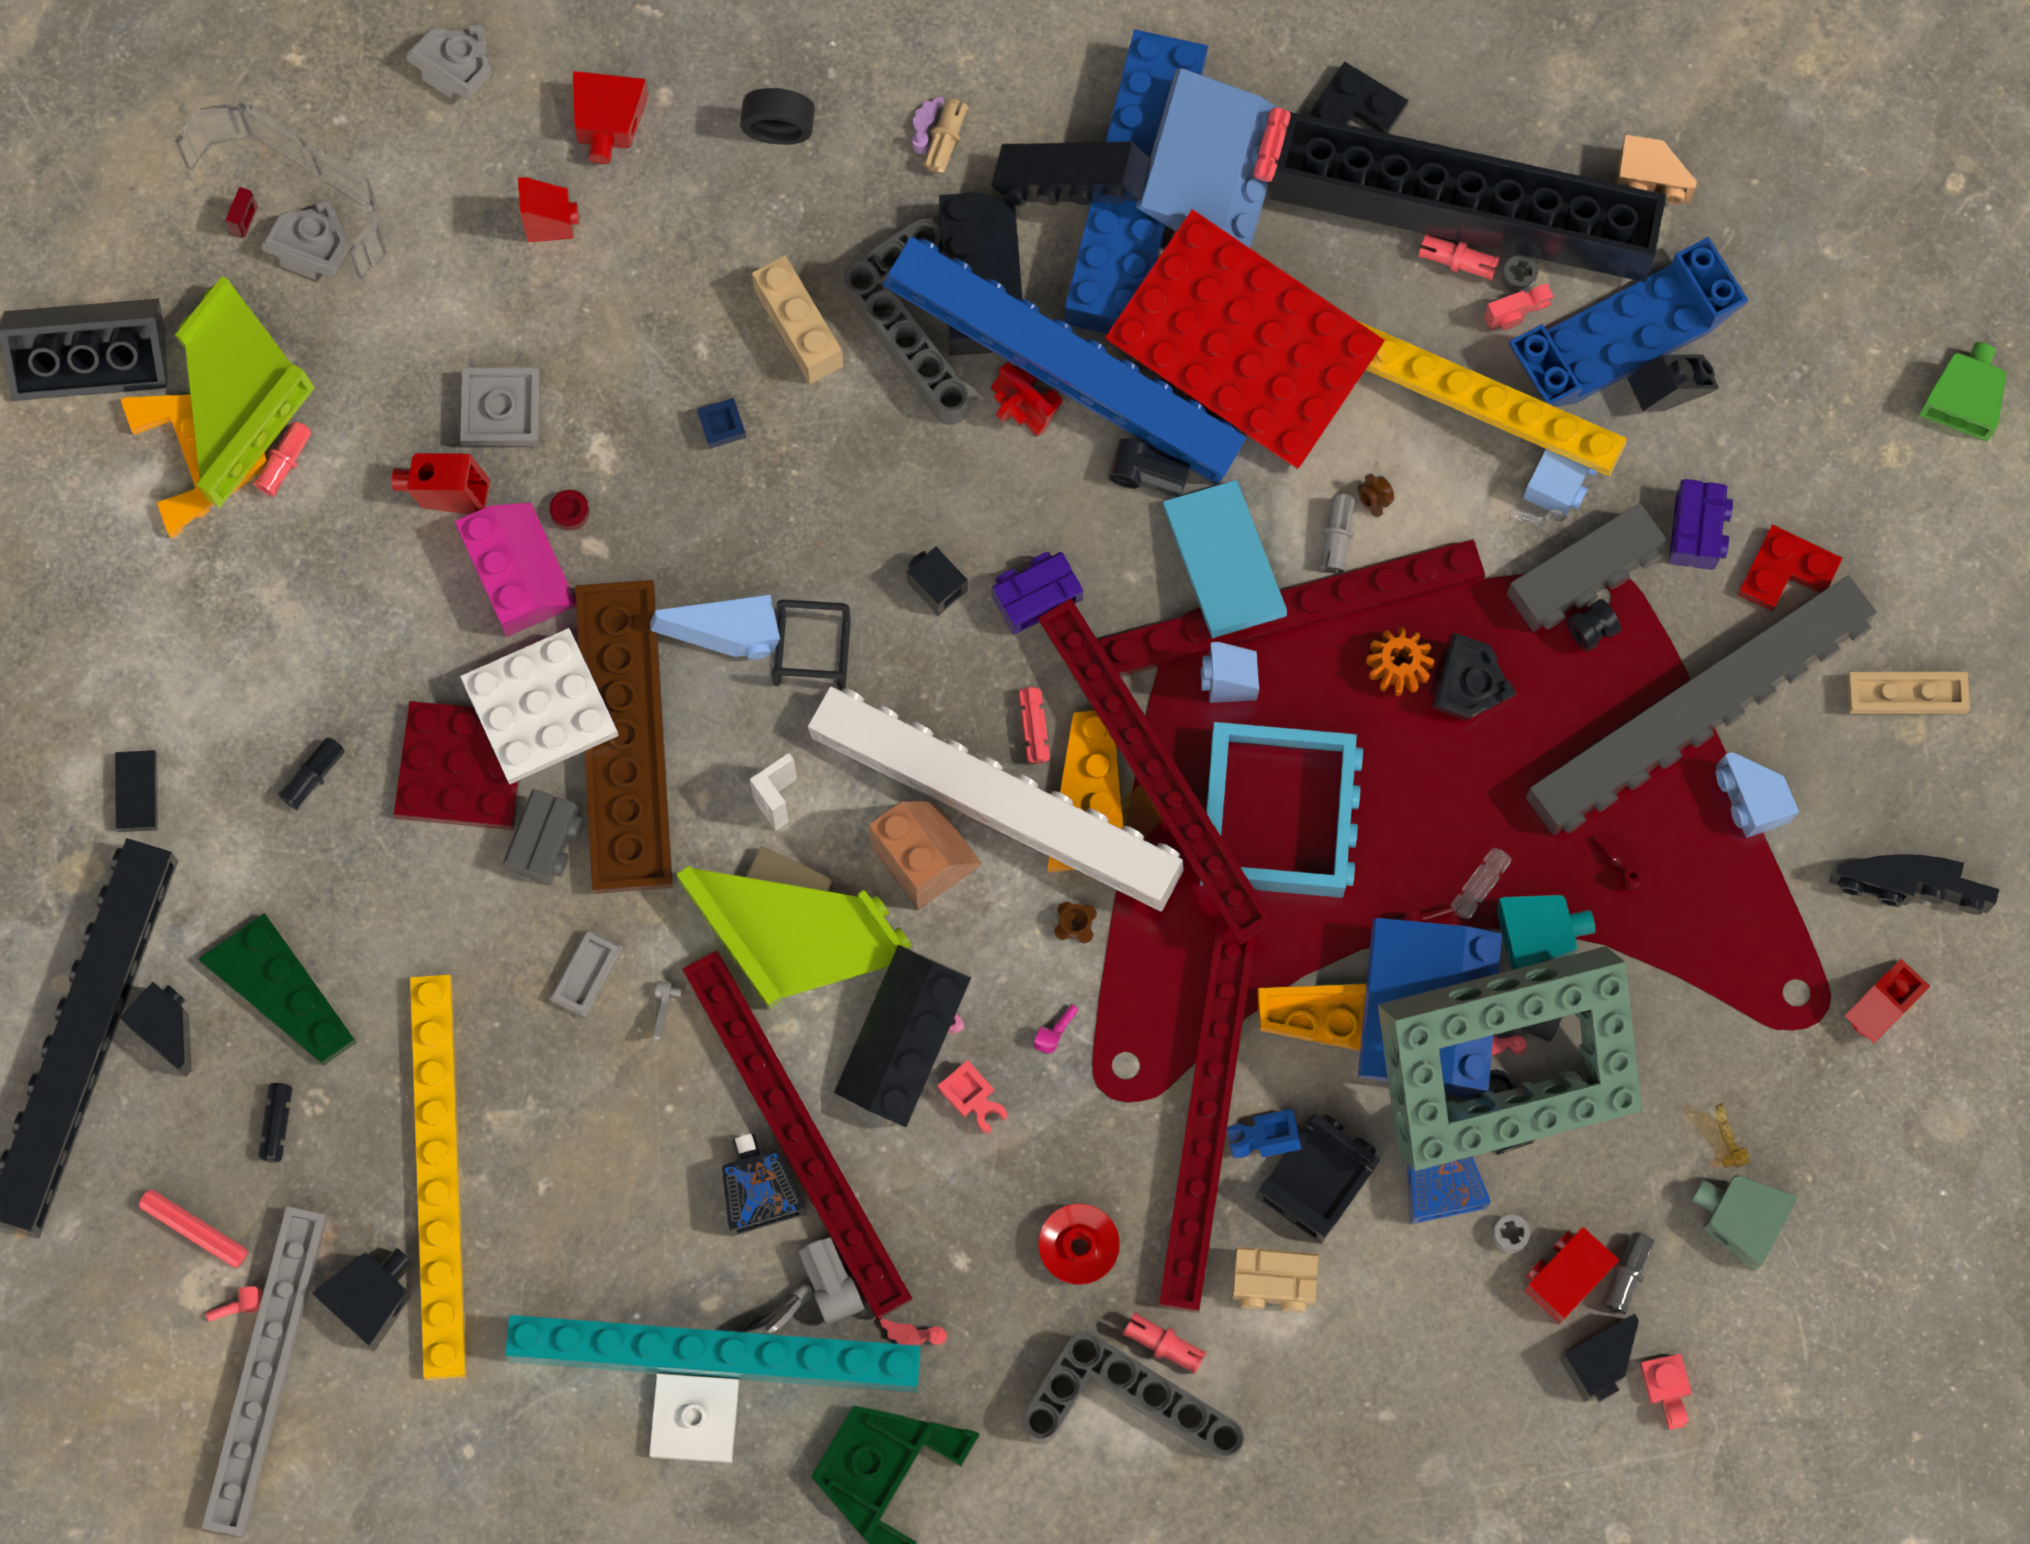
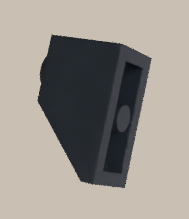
M152 982L124 1012L120 1019L187 1077L192 1070L190 1017L181 1006L186 1000L171 986L167 985L162 990Z
M1635 1313L1566 1352L1560 1358L1561 1363L1585 1402L1594 1396L1598 1402H1601L1620 1391L1617 1383L1626 1376L1639 1323Z

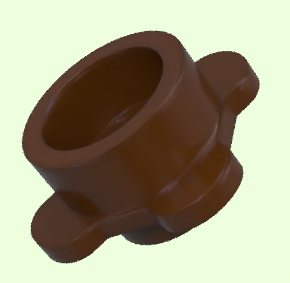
M1368 474L1365 476V482L1358 485L1361 503L1366 509L1371 510V513L1376 517L1383 515L1382 509L1394 502L1392 486L1383 476L1375 477L1373 474Z
M1067 901L1061 903L1057 909L1060 919L1059 925L1054 929L1055 936L1062 941L1072 938L1078 939L1082 944L1089 943L1094 935L1091 925L1092 920L1097 915L1095 908L1091 905L1083 906L1071 904ZM1077 919L1079 925L1073 926L1072 920Z

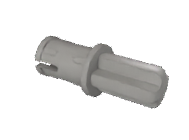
M1336 494L1332 498L1328 527L1324 528L1322 532L1325 536L1319 567L1321 570L1332 573H1343L1345 570L1349 540L1353 539V533L1350 532L1355 503L1353 496Z

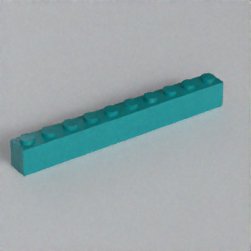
M509 1315L505 1357L510 1363L918 1393L921 1346Z

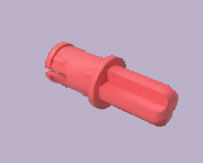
M292 422L276 449H270V458L253 485L265 494L275 497L289 471L296 469L297 463L295 461L310 438L312 431L300 422Z

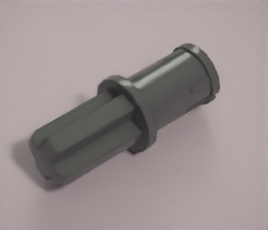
M1637 1232L1631 1235L1619 1265L1613 1267L1616 1273L1607 1295L1602 1301L1603 1306L1620 1314L1627 1313V1307L1638 1282H1643L1644 1276L1641 1274L1654 1246L1652 1238Z

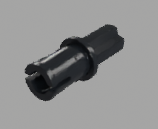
M326 738L305 764L302 762L298 764L300 769L285 787L277 793L279 798L297 811L316 786L325 783L323 780L324 776L345 752L342 745L332 738Z

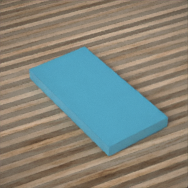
M1237 480L1163 501L1164 512L1211 638L1287 616L1286 606Z

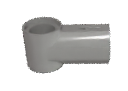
M831 1237L811 1243L799 1250L800 1259L814 1287L815 1292H813V1295L826 1326L865 1310L851 1276L847 1277Z

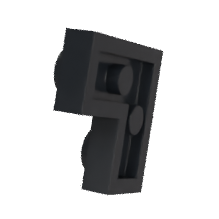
M1344 62L1307 116L1348 125L1356 116L1380 132L1389 133L1407 108L1409 100L1347 62Z

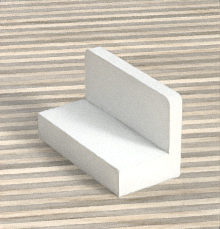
M790 753L750 779L753 800L775 831L789 822L786 802L779 791L797 780L795 762Z

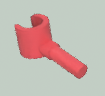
M257 1287L239 1288V1302H232L206 1312L208 1321L210 1322L232 1313L258 1312L262 1300V1290Z

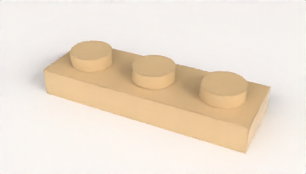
M1849 672L1847 675L1849 714H1967L1970 710L1968 672Z

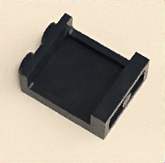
M1313 1113L1299 1134L1301 1150L1287 1152L1271 1175L1266 1178L1258 1189L1256 1198L1322 1244L1376 1169L1380 1159L1375 1156L1377 1150L1367 1141L1359 1137L1354 1141L1341 1132L1343 1126L1337 1120L1327 1114H1323L1320 1117Z

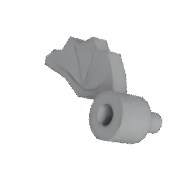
M657 981L655 998L661 999L653 1039L661 1040L663 1037L670 996L681 997L682 989L672 988V983Z

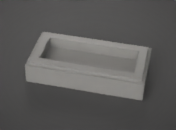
M586 929L549 998L550 1002L586 1019L616 964L623 947Z

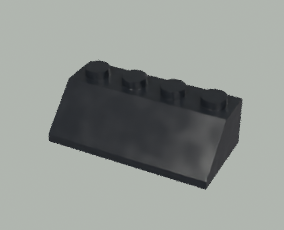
M978 192L939 195L942 255L950 260L955 258L965 262L972 268V273L984 280L992 279L1006 289L1005 293L1017 300L1023 299L1015 205ZM947 324L950 356L994 353Z
M159 298L4 311L0 323V342L11 401L167 388L166 340Z
M898 944L834 1093L869 1112L907 1127L972 976Z

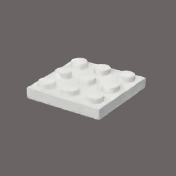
M570 628L460 676L509 784L619 736Z

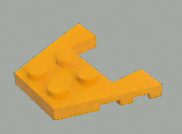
M191 394L124 397L120 400L133 435L172 422L195 485L193 490L157 502L169 537H176L183 532V527L198 517L200 519L211 511L210 507L214 505L206 499L196 485L200 479ZM265 452L233 493L262 472L268 461Z

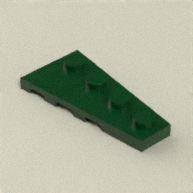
M265 913L198 959L206 968L216 974L231 989L241 995L256 1010L279 1027L323 1066L357 1043Z

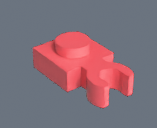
M1548 284L1537 286L1527 293L1523 290L1489 303L1484 319L1490 331L1502 327L1503 330L1511 329L1522 323L1527 313L1551 306L1549 300L1553 299L1554 296Z
M968 1060L937 1086L941 1094L963 1118L973 1111L977 1115L979 1129L987 1135L992 1132V1128L985 1121L987 1114L996 1113L1003 1121L1008 1118L1007 1111L1001 1104L990 1102L987 1099L994 1093V1088Z

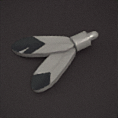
M803 1283L791 1293V1297L757 1318L743 1332L754 1333L766 1326L765 1330L768 1334L779 1329L800 1306L814 1296L812 1283L808 1285Z

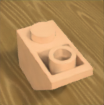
M1625 135L1620 149L1616 184L1665 194V203L1679 205L1684 202L1690 203L1697 181L1664 140Z

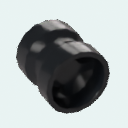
M1603 599L1590 604L1588 612L1583 614L1576 613L1566 621L1573 639L1585 652L1596 648L1603 637L1612 638L1621 632V625L1615 612Z

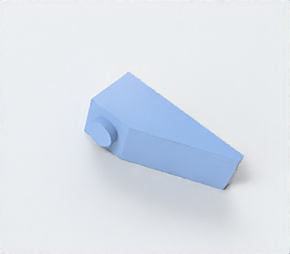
M771 595L655 610L650 621V628L653 632L733 657L747 656L751 660L769 656L775 650L780 640Z

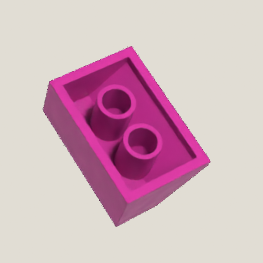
M531 502L491 505L455 521L462 542L506 637L576 607L574 595Z

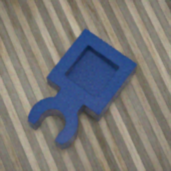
M1293 1109L1254 1116L1255 1126L1248 1127L1244 1124H1234L1227 1128L1230 1142L1242 1140L1230 1144L1233 1158L1246 1157L1256 1149H1260L1261 1157L1301 1150Z

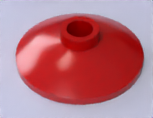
M1070 1204L1059 1208L1047 1218L1040 1231L1038 1248L1042 1263L1055 1278L1071 1285H1087L1102 1279L1114 1267L1119 1255L1120 1239L1114 1222L1105 1212L1088 1204ZM1082 1240L1085 1242L1087 1249L1085 1252L1077 1254L1071 1249L1072 1242Z

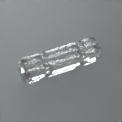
M1491 849L1484 859L1486 864L1484 866L1480 864L1462 888L1464 894H1458L1451 903L1452 910L1458 916L1465 919L1471 918L1478 908L1476 905L1477 901L1482 903L1499 880L1500 876L1497 874L1499 872L1504 873L1508 868L1511 858L1502 850Z

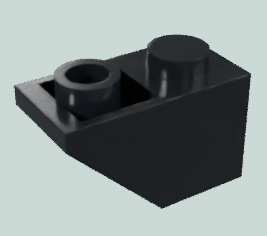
M1660 355L1627 377L1643 412L1666 411L1719 389L1714 378V369L1711 363L1705 359L1704 355Z

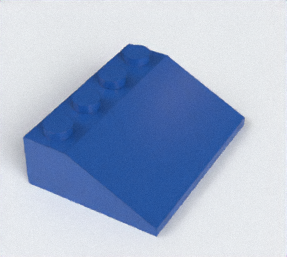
M1382 918L1373 919L1358 1077L1388 1082L1378 1004L1499 974L1502 934L1468 926ZM1493 1035L1439 1049L1445 1094L1467 1098L1488 1091Z

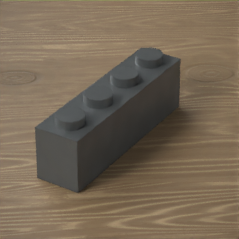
M1640 502L1510 584L1507 596L1532 632L1543 626L1546 630H1549L1565 619L1564 613L1574 606H1577L1579 610L1585 608L1597 599L1598 595L1596 593L1606 586H1609L1610 589H1615L1630 578V571L1638 566L1646 569L1662 558L1661 552L1667 539Z

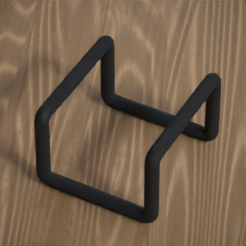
M779 600L777 602V627L780 640L776 646L774 669L771 671L774 686L781 684V676L837 679L838 689L843 690L846 687L851 621L849 606L845 603ZM785 607L842 611L843 624L839 671L782 668L786 624Z

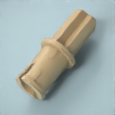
M947 99L945 101L939 123L931 131L933 139L924 161V166L931 173L942 174L945 172L953 147L960 142L958 134L969 108L965 103H962L960 109H957L959 104L957 99Z

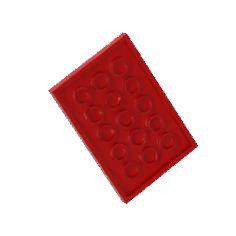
M1193 209L1104 338V340L1179 391L1200 403L1207 410L1235 426L1241 433L1296 470L1300 468L1385 342V339Z

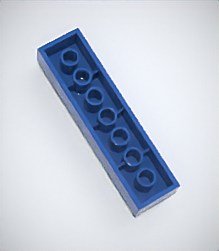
M1134 29L1106 142H1133L1150 158L1176 69L1183 68L1203 76L1208 45ZM1124 201L1122 205H1113L1107 202H1091L1065 306L1064 322L1066 324L1108 334L1158 260L1167 226L1136 208L1137 201Z

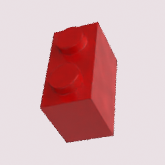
M1582 1227L1575 1235L1568 1230L1553 1246L1558 1254L1548 1264L1541 1259L1525 1276L1530 1283L1524 1289V1292L1559 1325L1619 1261L1585 1227Z

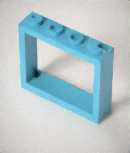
M1214 722L1206 813L1220 835L1222 830L1229 742L1342 752L1334 875L1241 867L1254 890L1343 898L1346 885L1353 886L1355 863L1348 862L1349 847H1356L1358 825L1350 823L1351 809L1358 810L1360 800V786L1353 785L1354 771H1361L1363 748L1356 747L1357 734Z

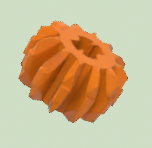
M1403 627L1398 629L1396 638L1388 630L1382 633V642L1374 640L1370 646L1373 654L1368 655L1366 658V664L1374 667L1370 671V679L1377 680L1383 678L1380 684L1381 691L1387 690L1391 684L1395 686L1394 692L1397 696L1402 694L1404 685L1409 691L1414 693L1418 690V681L1427 683L1430 677L1427 670L1434 665V659L1426 656L1430 652L1431 646L1428 643L1417 645L1420 638L1418 632L1412 634L1410 639L1406 638V631ZM1400 657H1404L1407 661L1402 663L1400 667L1393 664L1394 660L1397 661Z

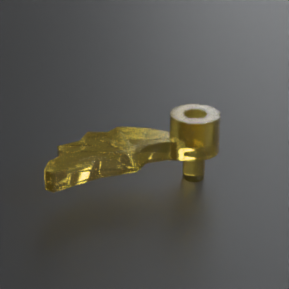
M1723 1104L1716 1105L1715 1116L1718 1128L1730 1152V1157L1722 1160L1723 1166L1728 1167L1734 1164L1736 1168L1749 1164L1750 1157L1745 1147L1738 1148Z

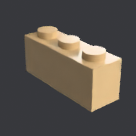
M786 255L753 272L754 291L808 383L811 384L842 368V349Z

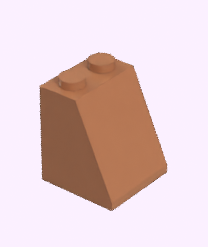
M902 801L869 824L871 849L917 910L924 907L982 865V862L936 801Z

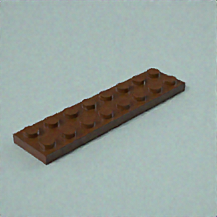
M654 580L575 585L579 650L619 735L584 751L593 894L673 888L658 633L651 631L650 621L656 610Z

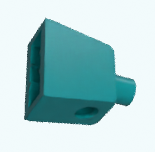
M1562 895L1504 897L1499 899L1495 907L1511 970L1573 955L1577 951L1575 937L1595 933V923L1591 910L1569 914L1566 899Z

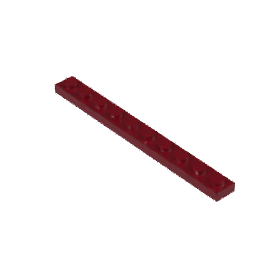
M1471 539L1281 590L1280 593L1287 609L1286 617L1215 638H1211L1202 612L1098 639L1119 675L1123 677L1208 654L1211 642L1238 646L1480 581L1485 578L1486 574L1475 540Z
M1070 598L1039 617L1038 620L1239 943L1243 944L1274 925L1275 922L1073 600Z
M1220 911L1217 918L1158 1307L1195 1313L1200 1311L1256 938L1254 936L1240 944Z
M718 950L682 968L686 979L875 1318L879 1320L913 1301L911 1294Z

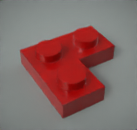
M1772 524L1737 595L1773 612L1789 579L1820 594L1829 588L1843 558Z

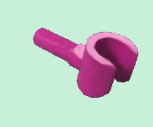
M1071 1004L1055 1024L1053 1030L1040 1026L1033 1047L1048 1054L1055 1052L1061 1034L1079 1009Z

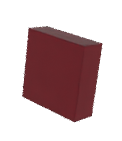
M242 187L238 188L225 219L230 234L242 239L246 237L258 209L251 190Z

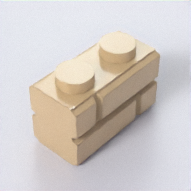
M1237 1247L1234 1259L1232 1300L1241 1301L1240 1307L1245 1309L1261 1310L1265 1309V1303L1281 1304V1311L1305 1313L1306 1306L1313 1307L1316 1301L1319 1253Z

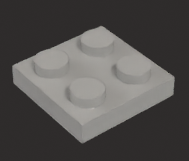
M540 367L462 368L461 445L539 446Z

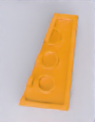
M1366 984L1258 988L1259 1031L1360 1051Z

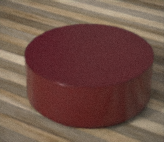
M576 490L560 491L550 502L551 518L560 529L567 531L577 530L589 518L588 502L585 496Z

